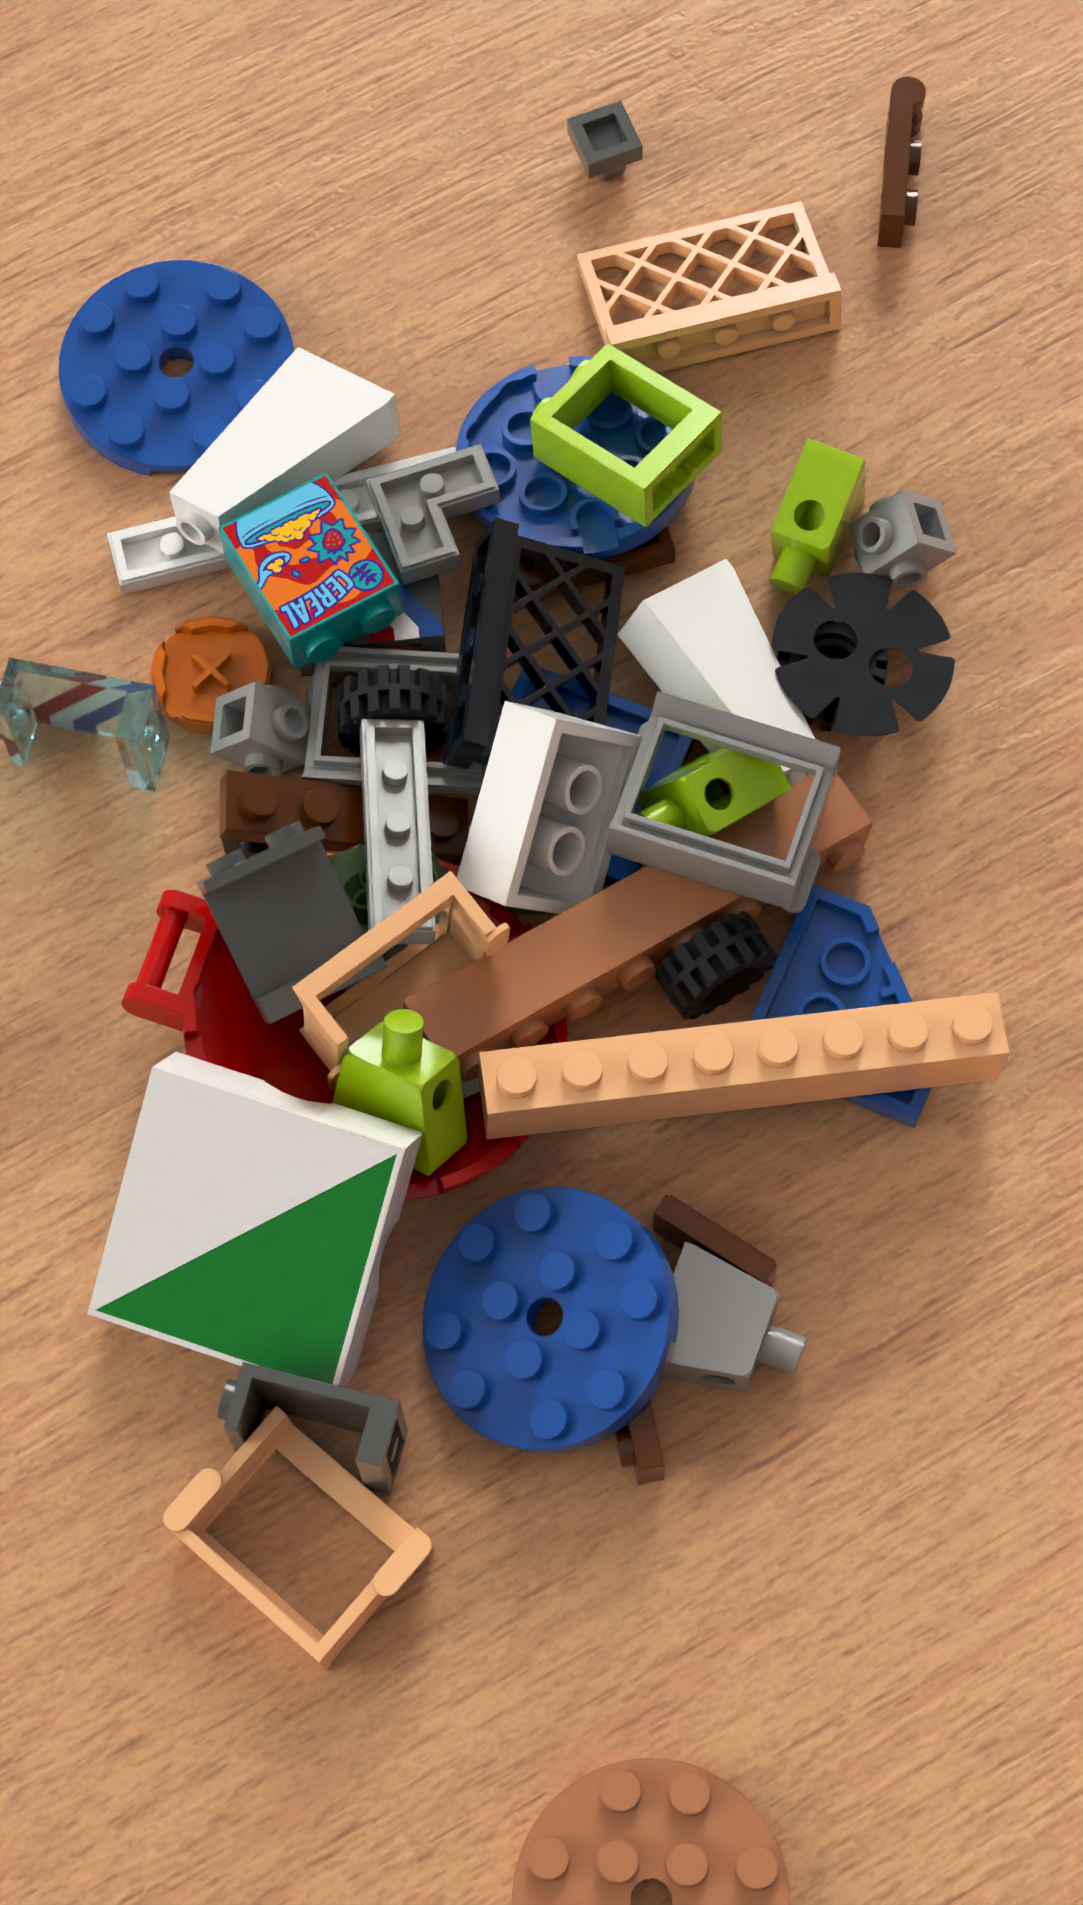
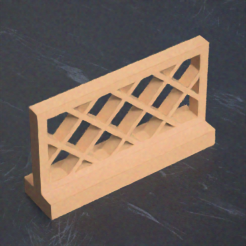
M801 201L577 254L578 268L604 345L607 343L656 373L841 329V288L835 272L829 274ZM794 224L797 232L796 237L789 246L765 238L770 229ZM730 240L742 245L732 260L708 250L713 243ZM754 251L779 260L769 275L745 266V263ZM669 253L686 258L676 273L655 266L653 262L658 256ZM698 264L722 273L712 288L688 279ZM791 265L812 273L814 276L813 278L793 283L781 280ZM615 266L629 272L619 287L598 279L595 271ZM642 277L665 286V289L655 302L631 293ZM734 279L759 288L755 292L734 297L724 294ZM678 292L701 301L700 305L680 310L668 308V305ZM621 306L645 315L642 319L613 325L611 320Z

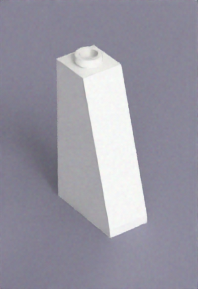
M298 347L171 489L169 494L176 517L177 528L192 543L197 545L207 544L224 553L218 527L325 472L335 482L394 442L401 434L395 394Z
M727 559L643 600L617 634L663 693L815 739L802 711L791 701L779 683L775 670L781 666L734 568ZM701 741L709 753L722 748ZM781 766L790 786L808 777L804 772Z

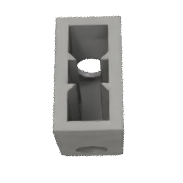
M685 1242L673 1273L679 1307L676 1343L671 1342L667 1358L659 1377L743 1392L748 1390L758 1362L795 1374L807 1337L772 1325L778 1305L779 1293L774 1288L703 1249Z

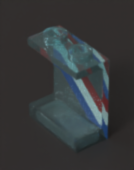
M9 657L3 679L0 678V740H4L13 764L26 765L38 723L115 737L131 787L155 792L170 740L169 730L155 685Z

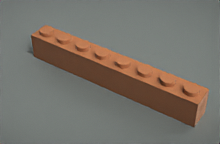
M837 773L811 848L820 856V865L816 876L830 868L834 872L842 871L859 860L865 852L864 845L873 823ZM809 775L791 785L792 790L708 837L786 861L815 776ZM645 866L506 943L495 954L481 957L403 1001V1009L415 1011L422 1016L424 1020L423 1038L454 1052L460 1062L461 1081L467 1082L478 1077L479 1052L535 1045L546 1036L549 1031L548 1027L567 1016L571 1020L583 1018L601 1004L603 996L621 986L625 990H631L643 984L655 973L656 966L660 965L666 956L675 952L674 949L678 945L689 941L691 935L700 930L702 932L707 929L710 923L718 919L722 921L727 915L732 913L737 915L740 911L749 913L754 920L760 914L761 907L768 903L654 867Z

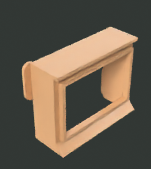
M451 871L292 987L303 1005L304 1027L299 1029V1032L330 1070L327 1075V1084L331 1091L336 1089L343 1056L348 1048L378 1023L384 1022V1017L389 1012L403 1009V1001L479 958L495 954L508 942L510 933L508 924L503 923L496 928ZM440 912L439 923L436 924L434 944H409L385 962L387 968L360 980L324 1007L322 1005L321 999Z
M277 1406L219 1472L212 1468L202 1469L163 1514L164 1525L182 1543L326 1670H328L331 1662L385 1599L398 1592L434 1548L430 1538L418 1527L414 1529L300 1431L291 1422L287 1414ZM277 1451L394 1552L325 1635L318 1631L207 1533Z

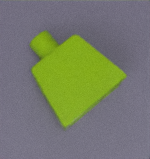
M807 438L771 530L772 554L778 559L769 579V582L774 587L786 593L796 595L807 586L812 572L822 576H829L850 532L848 525L855 521L865 498L864 458Z
M720 748L695 758L644 789L639 802L642 811L636 815L708 837L792 790L780 765L726 748ZM717 779L726 782L731 792L724 795Z
M408 1009L393 1010L384 1017V1022L378 1023L352 1044L344 1054L332 1103L423 1132L413 1168L429 1176L467 1142L460 1062L454 1052L423 1038L424 1020L420 1014Z

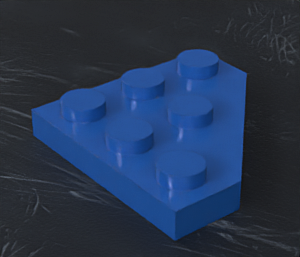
M813 884L807 904L795 917L749 1021L913 1002L895 962L892 963L879 935L880 928L870 906ZM932 1087L845 1097L842 1099L915 1128Z

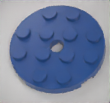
M171 260L156 262L134 268L112 279L98 289L81 306L72 319L61 345L59 356L60 387L67 411L74 426L84 440L104 458L124 469L148 476L152 475V471L187 473L291 356L294 348L289 327L276 303L264 290L245 276L231 269L202 261ZM167 358L170 361L175 359L193 361L192 369L182 377H169L162 372Z
M586 356L569 357V365L555 366L538 371L535 370L533 364L497 382L477 400L467 414L461 426L456 451L481 444L498 485L501 498L500 503L470 512L484 530L497 517L519 524V536L597 559L615 556L632 550L658 535L676 518L686 504L692 492L695 479L647 527H644L534 458L530 418L534 410L542 400L548 397L552 398L571 379L573 372L580 363L593 358ZM611 392L573 430L635 468L673 429Z
M560 1186L539 1187L511 1194L496 1201L473 1217L447 1246L435 1268L426 1294L423 1312V1343L431 1376L438 1391L453 1412L470 1428L497 1443L533 1453H562L593 1445L616 1433L629 1423L645 1407L662 1382L658 1380V1377L666 1361L671 1342L676 1343L678 1332L679 1307L674 1276L661 1246L651 1232L632 1214L606 1198L577 1188ZM543 1302H558L563 1312L562 1323L552 1335L541 1336L534 1330V1327H536L537 1315L541 1308H543Z

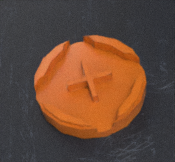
M218 616L188 620L175 629L176 633L169 637L166 643L163 640L155 651L150 672L152 684L156 687L154 693L157 703L170 721L190 732L209 735L213 733L216 697L255 681L263 685H273L274 680L268 648L261 638H258L256 634L248 630L245 624L236 619Z

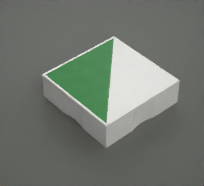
M174 1052L154 1065L151 1070L87 1314L239 1366L246 1362L345 1387L356 1373L379 1291V1267L382 1253L393 1227L399 1220L423 1132L335 1103L311 1102L296 1098L274 1088L264 1080Z

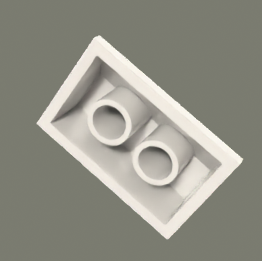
M505 701L457 879L469 892L504 906L561 914L602 891L612 854L608 853V827L613 820L643 736L551 710Z

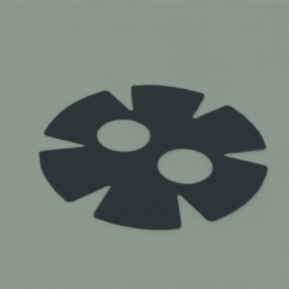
M843 573L828 577L836 609H833L810 587H805L789 601L777 620L771 647L777 651L805 655L808 658L778 667L775 673L787 696L809 718H815L836 697H839L840 700L834 725L836 731L857 736H883L899 731L891 699H894L919 722L929 716L942 702L952 681L955 660L952 657L919 652V649L947 641L951 636L937 610L917 591H910L890 611H887L886 608L892 583L890 578L869 573ZM828 621H840L849 625L857 636L855 651L843 659H831L822 655L814 643V634L817 628ZM885 648H894L905 653L913 667L910 679L903 685L888 687L878 683L872 677L869 670L870 659L877 651Z

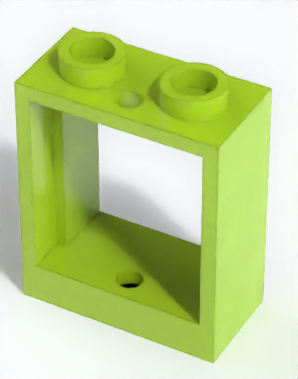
M608 343L591 360H585L580 363L573 372L571 379L552 398L548 397L542 400L530 418L534 458L644 527H647L723 451L721 411ZM611 392L673 429L635 468L573 430Z

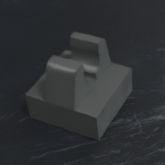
M622 101L567 119L568 135L588 178L599 175L601 181L624 174L626 165L643 159V146Z

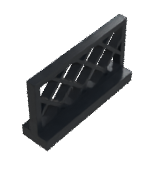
M497 517L477 540L474 547L443 759L444 764L466 770L473 762L484 765L488 764L495 739L496 726L499 724L501 713L498 714L499 704L503 707L505 701L531 706L544 698L552 711L575 717L557 692V689L574 679L578 681L590 698L589 711L578 718L605 725L625 566L519 536V524ZM520 557L540 562L552 581L533 592L518 571ZM581 575L606 582L604 600L592 608L589 607L572 583V580ZM559 589L577 615V617L560 627L556 625L539 600ZM516 593L520 600L514 603ZM524 608L529 611L545 634V636L528 646L524 645L511 626L512 615ZM600 613H602L601 622L596 617ZM582 624L598 645L596 656L584 663L564 636ZM550 643L570 670L553 682H550L531 655ZM508 647L512 655L506 658ZM516 663L520 664L538 690L519 702L503 681L504 670ZM595 667L594 677H593V676L591 675V673L589 672V670H591L592 668Z

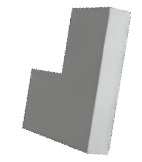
M481 444L365 480L369 497L403 585L462 567L460 554L446 519L501 502L498 485Z

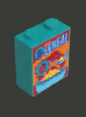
M327 472L218 527L225 559L295 670L309 662L318 663L329 659L345 643L365 633H378L387 628L397 616L403 614L399 582Z

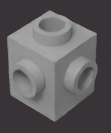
M903 489L893 496L877 500L870 506L869 512L848 525L855 545V560L863 573L888 577L892 580L891 585L895 588H907L919 584L927 577L928 571L957 553L941 501Z
M256 681L216 697L210 754L243 767L244 772L280 776L281 772L305 764L311 705L289 696V692L282 687L263 685Z

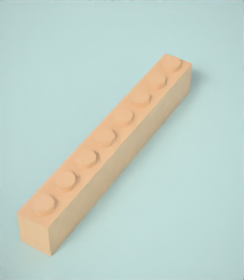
M998 992L484 1051L479 1052L478 1083L486 1140L998 1080L1010 1052Z

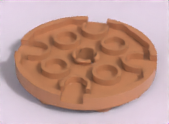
M638 1758L606 1765L587 1773L561 1791L539 1815L524 1841L517 1861L512 1890V1905H631V1896L635 1888L643 1882L654 1880L667 1888L671 1895V1905H791L790 1884L782 1851L772 1830L756 1807L739 1790L715 1774L692 1764L660 1758Z

